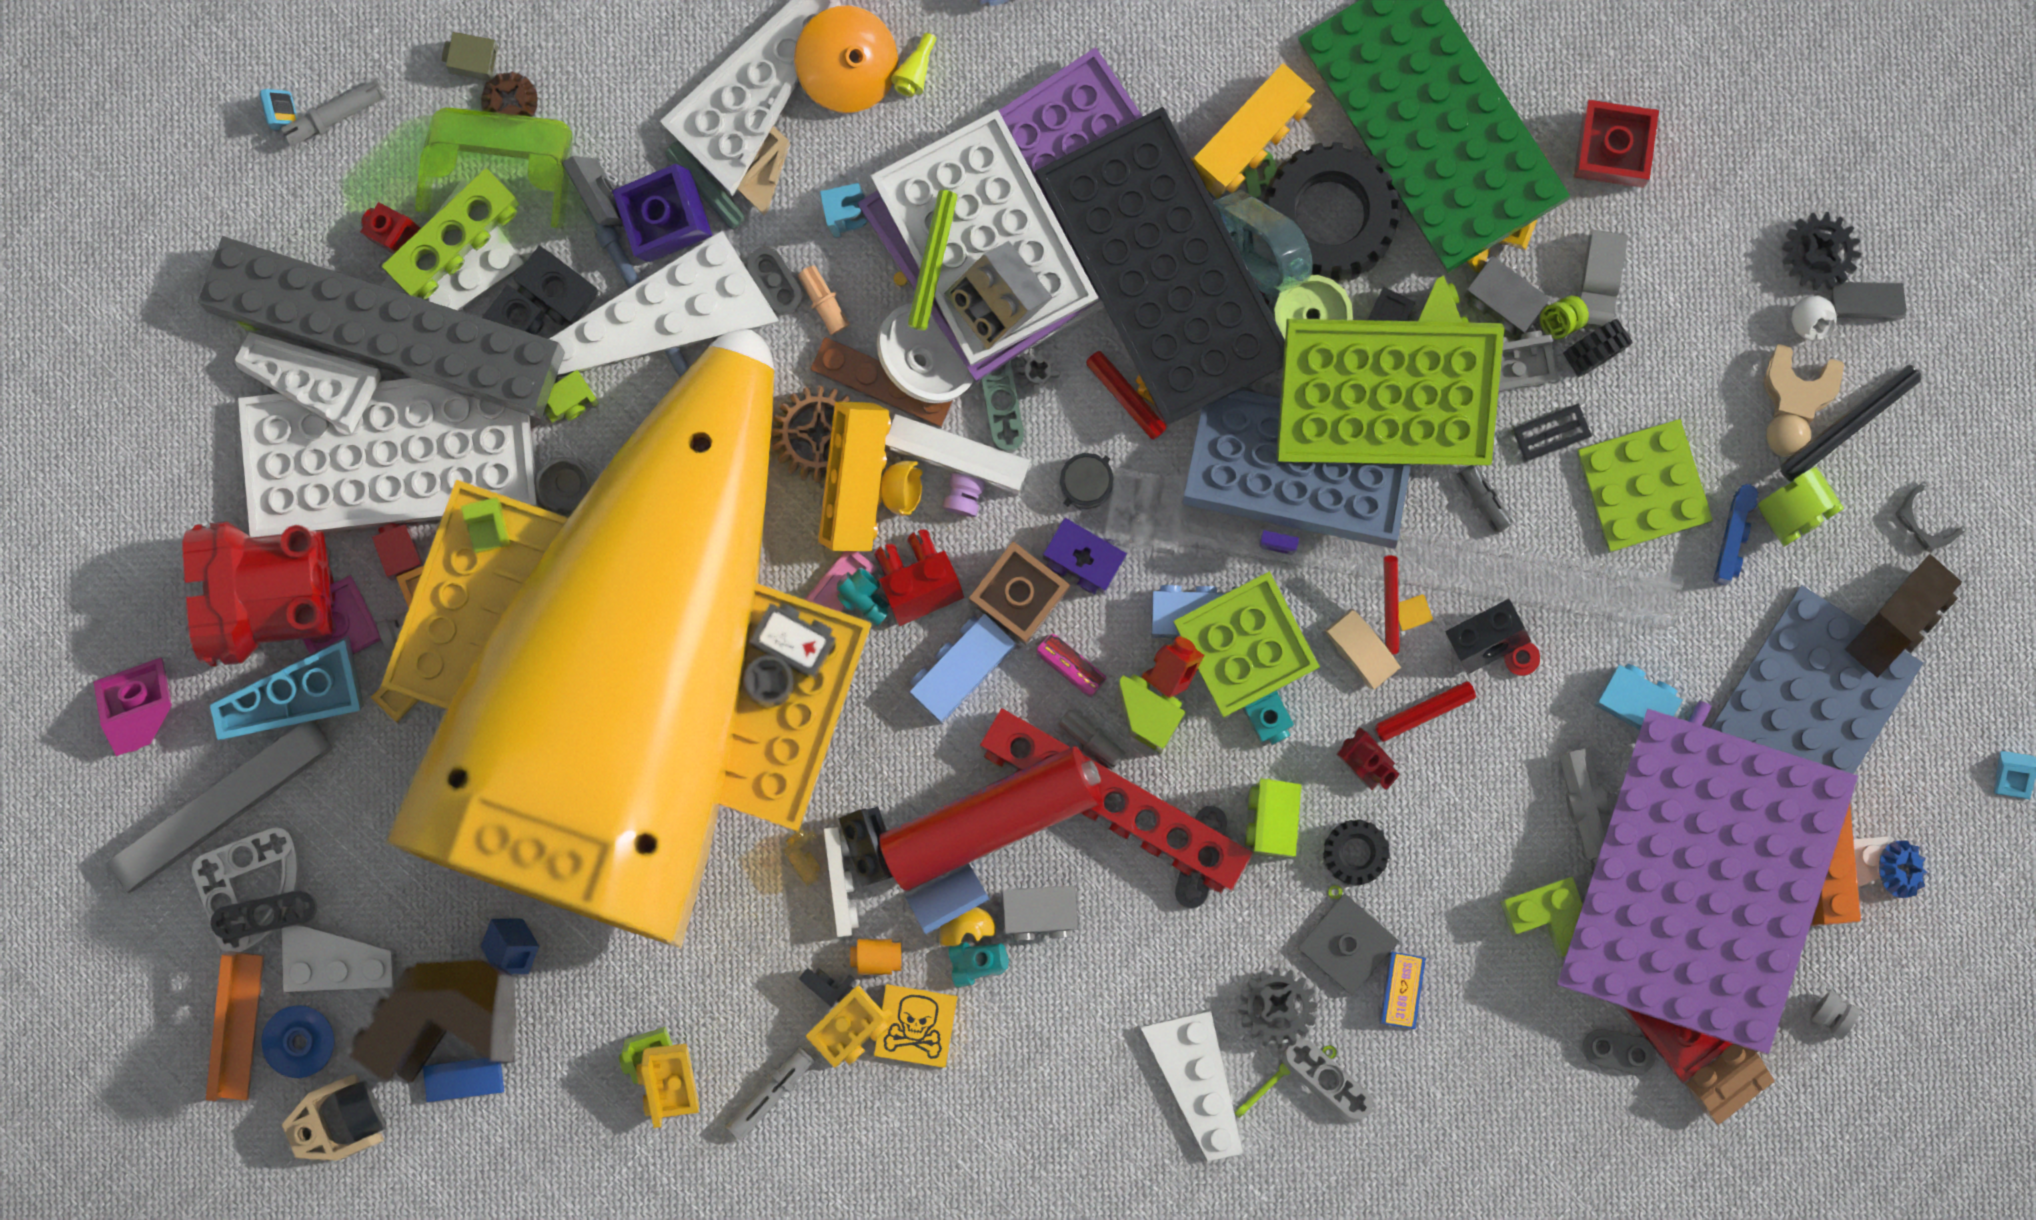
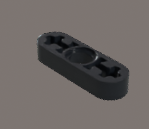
M1207 806L1197 813L1195 819L1198 821L1202 817L1208 818L1210 813L1217 814L1216 820L1221 822V827L1214 828V830L1225 835L1227 817L1220 808ZM1206 848L1212 855L1211 863L1207 867H1213L1217 863L1219 853L1215 849ZM1180 871L1175 888V897L1178 903L1187 909L1200 907L1206 901L1209 887L1204 885V880L1199 878L1197 890L1202 892L1201 897H1194L1192 902L1185 901L1186 895L1181 893V888L1189 887L1192 876H1185V873Z
M293 891L228 905L217 909L213 913L211 928L218 937L230 940L310 922L315 917L317 903L309 893ZM300 897L302 902L309 904V909L303 912L304 917L299 918L298 913L294 912L286 913L284 916L287 921L281 923L282 913L277 901L283 900L282 907L294 906L296 898ZM266 904L273 909L274 918L270 924L261 926L256 923L254 912L257 907ZM247 908L246 918L251 929L245 930L246 923L233 925L231 933H228L226 928L219 927V922L225 919V913H229L232 918L244 917L241 909Z

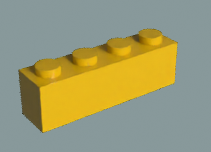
M1284 63L1192 160L1206 189L1217 199L1226 190L1232 194L1245 180L1242 173L1249 166L1255 170L1268 155L1264 151L1271 142L1277 146L1290 131L1286 126L1293 119L1299 122L1312 108V105L1308 102L1315 90Z
M835 401L818 542L832 551H872L873 540L877 537L876 513L877 506L881 503L882 499L880 481L882 470L886 466V453L884 449L886 435L889 434L891 428L889 410L876 403Z

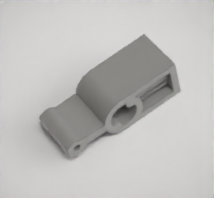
M1590 229L1580 299L1584 301L1589 311V319L1587 321L1589 324L1603 326L1614 320L1616 300L1620 289L1628 235Z

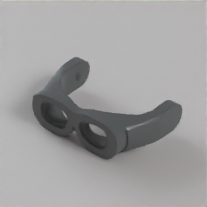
M1923 481L1906 496L1901 508L1895 514L1906 529L1914 532L1917 542L1927 552L1932 553L1936 548L1952 543L1967 529L1963 525L1957 528L1951 536L1939 538L1927 534L1918 527L1913 515L1912 505L1916 494L1922 492L1928 485Z

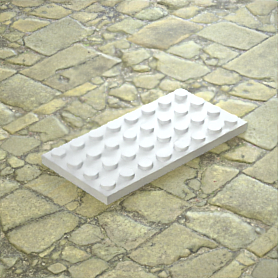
M415 378L398 379L378 383L353 433L350 434L281 393L238 398L250 537L282 534L284 530L293 525H301L309 531H323L324 533L384 526L390 523L402 524L442 519L456 479L538 507L530 418L528 414Z

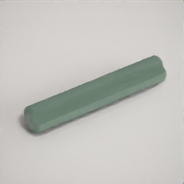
M678 141L672 143L665 151L666 157L672 164L676 163L691 170L698 193L730 229H735L745 220L744 213Z

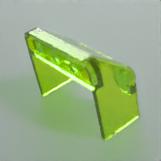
M452 107L439 109L431 118L420 157L415 211L430 213L433 177H446L454 171L457 165L458 151L529 159L528 178L536 188L554 191L550 227L564 229L569 175L562 162L572 156L574 135L571 128L565 122L554 119Z

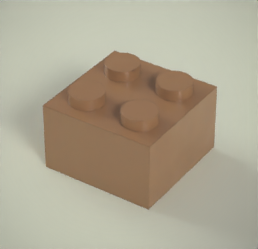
M1012 541L970 595L969 603L983 614L985 613L991 620L1026 646L1069 591L1070 584Z

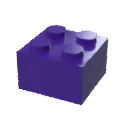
M676 163L612 190L633 255L639 259L650 263L713 236L691 170Z

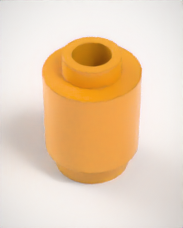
M857 939V946H850V968H857L858 975H892V971H901V942H892V939Z

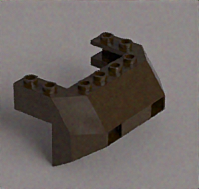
M480 959L419 962L413 967L408 965L396 982L397 987L391 992L389 997L385 998L382 996L371 1010L370 1015L374 1019L365 1030L361 1027L350 1041L349 1047L353 1050L348 1056L385 1082H391L397 1073L398 1076L408 1083H413L447 1032H450L492 1061L514 1062L516 1031L515 976L495 963Z

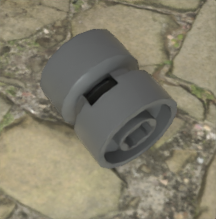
M767 655L754 660L746 670L744 681L748 695L754 703L761 707L774 708L788 701L793 692L794 682L791 669L785 661L776 656Z

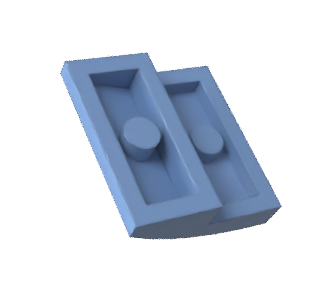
M969 863L904 894L925 934L989 900L986 891Z

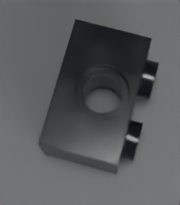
M541 245L537 247L513 278L519 286L517 291L532 303L538 300L548 308L545 314L561 326L565 321L570 325L577 322L599 294L597 287ZM551 281H560L564 284L562 293L556 297H550L545 294V288Z
M1510 598L1445 631L1467 675L1513 652L1518 647L1531 642Z

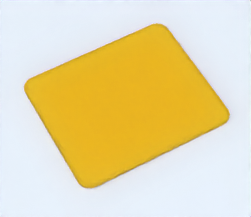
M1423 594L1399 602V624L1403 631L1433 620Z

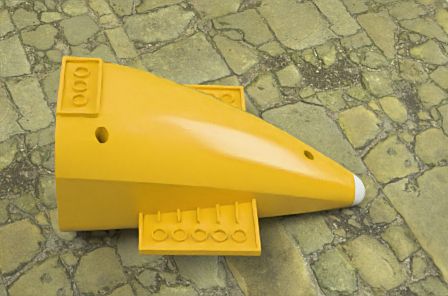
M740 329L728 332L710 344L675 382L619 449L569 518L456 479L381 684L382 688L447 710L410 784L387 843L405 853L592 920L681 948L709 856L720 806L728 809L731 808L799 832L872 623L758 584L766 504L775 372L770 349L760 335L752 330ZM497 497L501 503L511 545L476 553L473 550L468 525L464 521L461 506ZM783 602L800 612L799 619L809 624L814 619L830 627L833 630L830 635L836 638V643L816 680L790 668L794 685L793 692L788 701L778 707L765 708L752 701L748 695L744 680L749 665L757 658L767 655L751 647L749 641L770 603L779 607L780 603Z

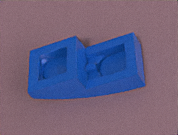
M481 1058L423 1066L427 1102L504 1093L501 1061Z

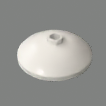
M912 303L898 307L883 321L877 337L878 356L890 380L909 396L924 402L944 403L962 395L970 387L974 379L931 314L927 329L915 330L908 325Z

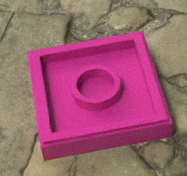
M352 575L331 584L330 587L331 593L335 591L333 618L337 627L336 633L332 635L333 638L325 643H315L310 639H302L310 654L347 636L350 639L353 655L381 641L377 625Z

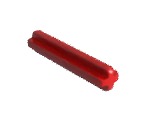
M1098 350L1093 353L1086 361L1091 371L1150 439L1155 440L1161 436L1166 430V425L1102 351Z
M1466 681L1375 725L1376 733L1379 739L1385 742L1474 700L1476 692L1472 684Z

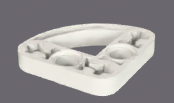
M278 827L270 828L196 858L192 865V875L210 924L211 917L215 912L212 908V901L216 895L225 893L230 897L232 905L240 903L232 879L282 861V878L278 895L297 891L299 858L291 833ZM275 834L278 838L286 839L287 843L282 845V853L278 854L274 849L265 851L263 854L267 859L261 861L260 851L254 844L255 841L260 840V846L263 847L273 842L272 836ZM245 846L251 849L253 860L250 865L242 868L235 864L233 856L238 848ZM208 860L210 864L218 865L219 869L214 872L215 880L219 884L225 881L226 887L214 888L208 893L206 892L205 887H211L212 883L208 876H201L200 871L205 868V861ZM283 900L277 901V904L281 909V920H284V914L289 912L291 906L282 907ZM272 908L258 923L259 925L266 926L272 922L274 918ZM225 913V914H224V915H225V919H224V920H228V919L232 918V917H230L229 913ZM245 915L244 917H239L238 921H231L232 926L246 923L245 930L250 929ZM223 924V925L220 927V928H226L227 931H228V933H230V932H229V929H228V926H227L226 924ZM275 930L242 937L239 939L240 946L236 948L234 944L226 943L225 939L218 937L215 933L214 935L218 945L225 952H245L260 944Z

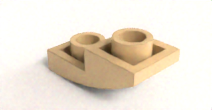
M1349 609L1324 630L1342 658L1350 660L1370 689L1375 690L1401 668L1384 643L1354 609Z

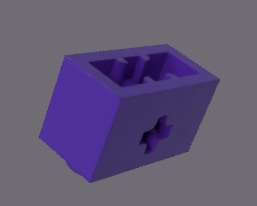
M1067 518L1063 519L1043 553V559L1048 561L1046 567L1062 577L1069 573L1079 579L1077 585L1093 595L1097 591L1103 594L1106 593L1127 556L1126 552ZM1084 551L1089 552V560L1092 564L1084 563L1082 567H1078L1076 565L1077 558L1073 555L1075 553L1081 555Z

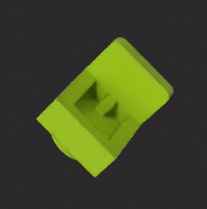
M666 1027L624 1040L622 1054H619V1062L625 1075L630 1074L633 1084L638 1083L636 1065L642 1063L645 1048L673 1045Z

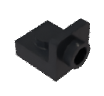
M819 967L815 972L807 968L798 978L832 1008L854 988L851 985L856 981L854 977L849 975L835 991L831 987L835 981Z

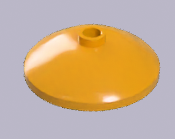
M836 6L816 14L803 27L795 46L794 64L798 80L812 100L834 112L855 113L876 105L889 92L893 85L890 78L898 68V54L890 31L878 17L859 7ZM851 51H855L858 54L857 63H853L850 60L849 54Z

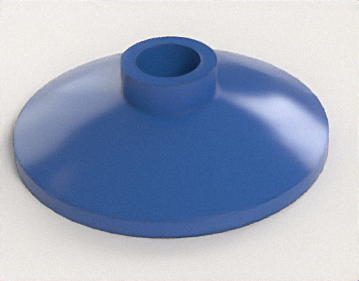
M302 1005L289 1006L276 1012L266 1023L261 1038L262 1052L267 1063L279 1074L290 1078H305L322 1070L329 1062L335 1045L334 1032L327 1018L316 1009ZM298 1035H303L306 1038V1045L302 1049H297L294 1046V1038Z

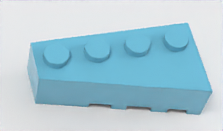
M349 636L214 700L210 704L217 740L360 711L364 706Z

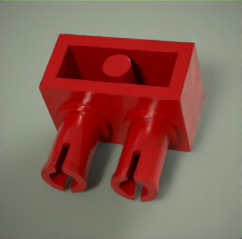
M925 529L918 530L922 544L919 543L915 532L907 538L908 544L911 546L918 561L917 563L904 567L894 544L885 545L890 558L886 557L882 546L874 553L885 577L879 579L899 627L965 598L946 551L937 553L929 531Z

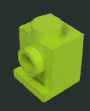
M575 370L553 385L544 411L552 423L556 420L562 421L565 418L571 421L586 411L584 405L590 402L594 408L599 405V402L579 371Z

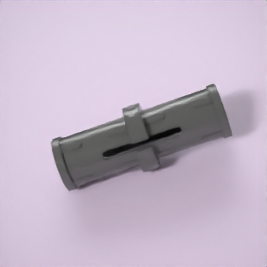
M1470 465L1457 474L1474 501L1472 505L1475 509L1479 508L1495 535L1515 523L1499 500V492L1496 488L1492 489L1478 465Z

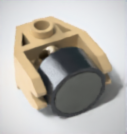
M357 1074L344 1077L308 1093L282 1123L295 1158L343 1160L383 1142L384 1138L382 1133L379 1132L386 1130L381 1110L370 1086L366 1081L360 1082ZM333 1094L336 1096L344 1122L355 1141L353 1144L335 1143L321 1110L323 1103ZM307 1127L312 1132V1136L308 1141L303 1137V1131Z

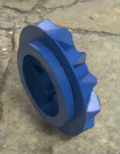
M1908 840L1894 841L1888 844L1881 854L1879 861L1881 881L1886 890L1897 898L1917 896V891L1925 887L1923 877L1928 872L1923 869L1922 864L1926 858L1919 855V846L1911 845ZM1904 864V866L1909 867V873L1906 874L1897 866Z

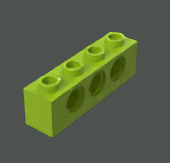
M485 168L382 265V268L406 294L426 300L438 289L439 285L437 282L446 273L453 275L465 263L463 257L473 248L478 251L490 240L491 235L489 233L498 224L504 226L517 214L515 208L519 206L516 197ZM479 205L486 206L488 208V215L485 219L474 221L470 218V213L474 207ZM451 230H459L462 232L461 241L454 246L446 245L444 243L445 235ZM427 254L434 255L436 263L430 270L418 268V262L422 256Z

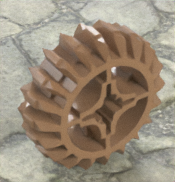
M823 386L817 387L816 397H811L808 387L803 388L805 399L802 401L799 400L795 393H792L790 398L795 406L791 408L787 404L781 403L779 407L786 414V417L774 415L773 422L782 426V429H771L772 437L782 438L781 441L772 444L773 451L785 449V452L778 457L779 463L783 464L791 459L792 462L787 469L788 472L793 474L801 467L800 479L806 481L809 472L812 471L814 472L815 483L821 482V472H827L828 461L824 462V454L826 448L830 445L832 426L826 422L825 407L834 410L835 401L838 396V390L832 388L829 397H824ZM843 396L839 402H850V396ZM814 407L813 419L809 424L791 428L798 415ZM821 417L824 433L829 431L830 434L822 437L820 450L817 451L818 447L814 436L809 438L808 435L816 432L818 419ZM789 439H798L799 442H806L811 445L813 462L800 457L793 450Z

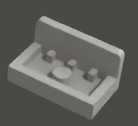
M1532 331L1521 334V340L1507 342V337L1503 338L1499 392L1556 382L1558 380L1551 347L1553 342L1552 334L1543 336L1542 331Z

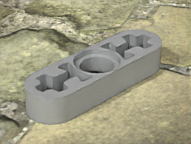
M1297 1039L1296 1045L1292 1046L1289 1044L1284 1049L1282 1061L1290 1073L1345 1121L1357 1123L1371 1113L1373 1108L1371 1095L1312 1042L1306 1039ZM1303 1049L1307 1053L1304 1058L1306 1062L1313 1066L1318 1061L1321 1065L1309 1076L1306 1072L1311 1067L1304 1061L1299 1064L1295 1063L1294 1058L1296 1054L1292 1050L1299 1052ZM1328 1071L1336 1077L1337 1085L1334 1090H1325L1320 1086L1318 1077L1321 1072ZM1346 1086L1348 1090L1343 1093L1346 1097L1342 1096L1336 1100L1334 1096ZM1356 1097L1361 1100L1359 1107L1362 1112L1360 1110L1351 1112L1348 1109L1351 1103L1347 1098L1350 1100H1354Z

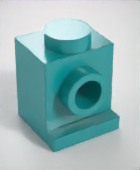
M1277 690L1242 708L1261 744L1269 740L1271 745H1275L1291 736L1288 729L1292 728L1294 723ZM1273 711L1277 715V721L1273 724L1266 723L1263 718L1264 713Z

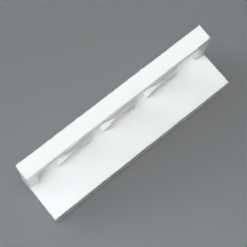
M897 414L894 416L889 434L886 435L884 450L951 473L978 478L985 481L986 485L1018 496L1031 460Z

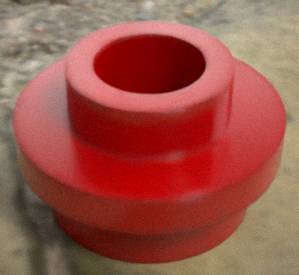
M1530 642L1505 655L1504 663L1507 669L1514 675L1527 676L1538 668L1540 653L1538 648ZM1519 651L1526 652L1529 656L1528 663H1518L1516 654Z

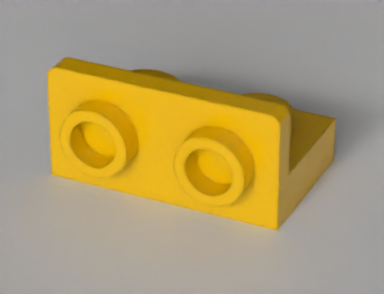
M858 985L805 1037L834 1068L843 1062L851 1065L865 1052L861 1045L867 1039L877 1040L890 1027L886 1021L893 1013L889 1009L883 1012Z

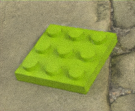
M1681 419L1577 450L1609 553L1713 521Z
M1270 571L1173 621L1180 637L1190 640L1195 645V648L1205 655L1198 667V671L1223 718L1320 668Z

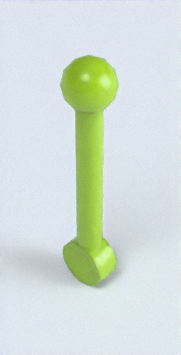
M1283 1062L1279 1065V1071L1234 1113L1238 1118L1244 1115L1284 1075L1291 1074Z

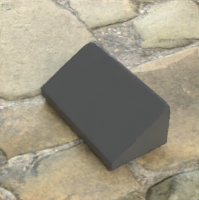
M1835 282V286L1831 290V303L1834 306L1837 318L1903 319L1906 317L1903 283L1845 282L1840 284Z

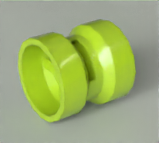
M1573 295L1566 296L1546 306L1540 314L1541 328L1546 335L1552 334L1554 339H1561L1572 332L1578 331L1587 324L1589 319V311L1582 299Z

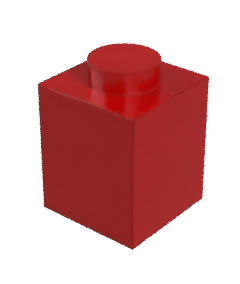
M396 523L387 524L378 529V535L372 537L386 577L389 580L393 581L399 575L424 566L411 530L406 524L401 526Z

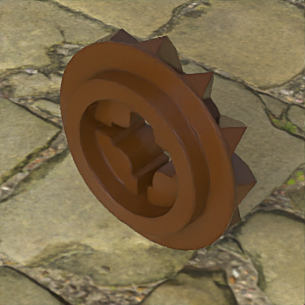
M513 71L502 74L497 73L494 78L486 82L481 95V105L485 116L493 124L502 128H517L526 124L534 116L538 106V95L534 85L526 76ZM516 90L515 99L521 108L509 104L506 108L502 109L503 100L498 91L510 94Z

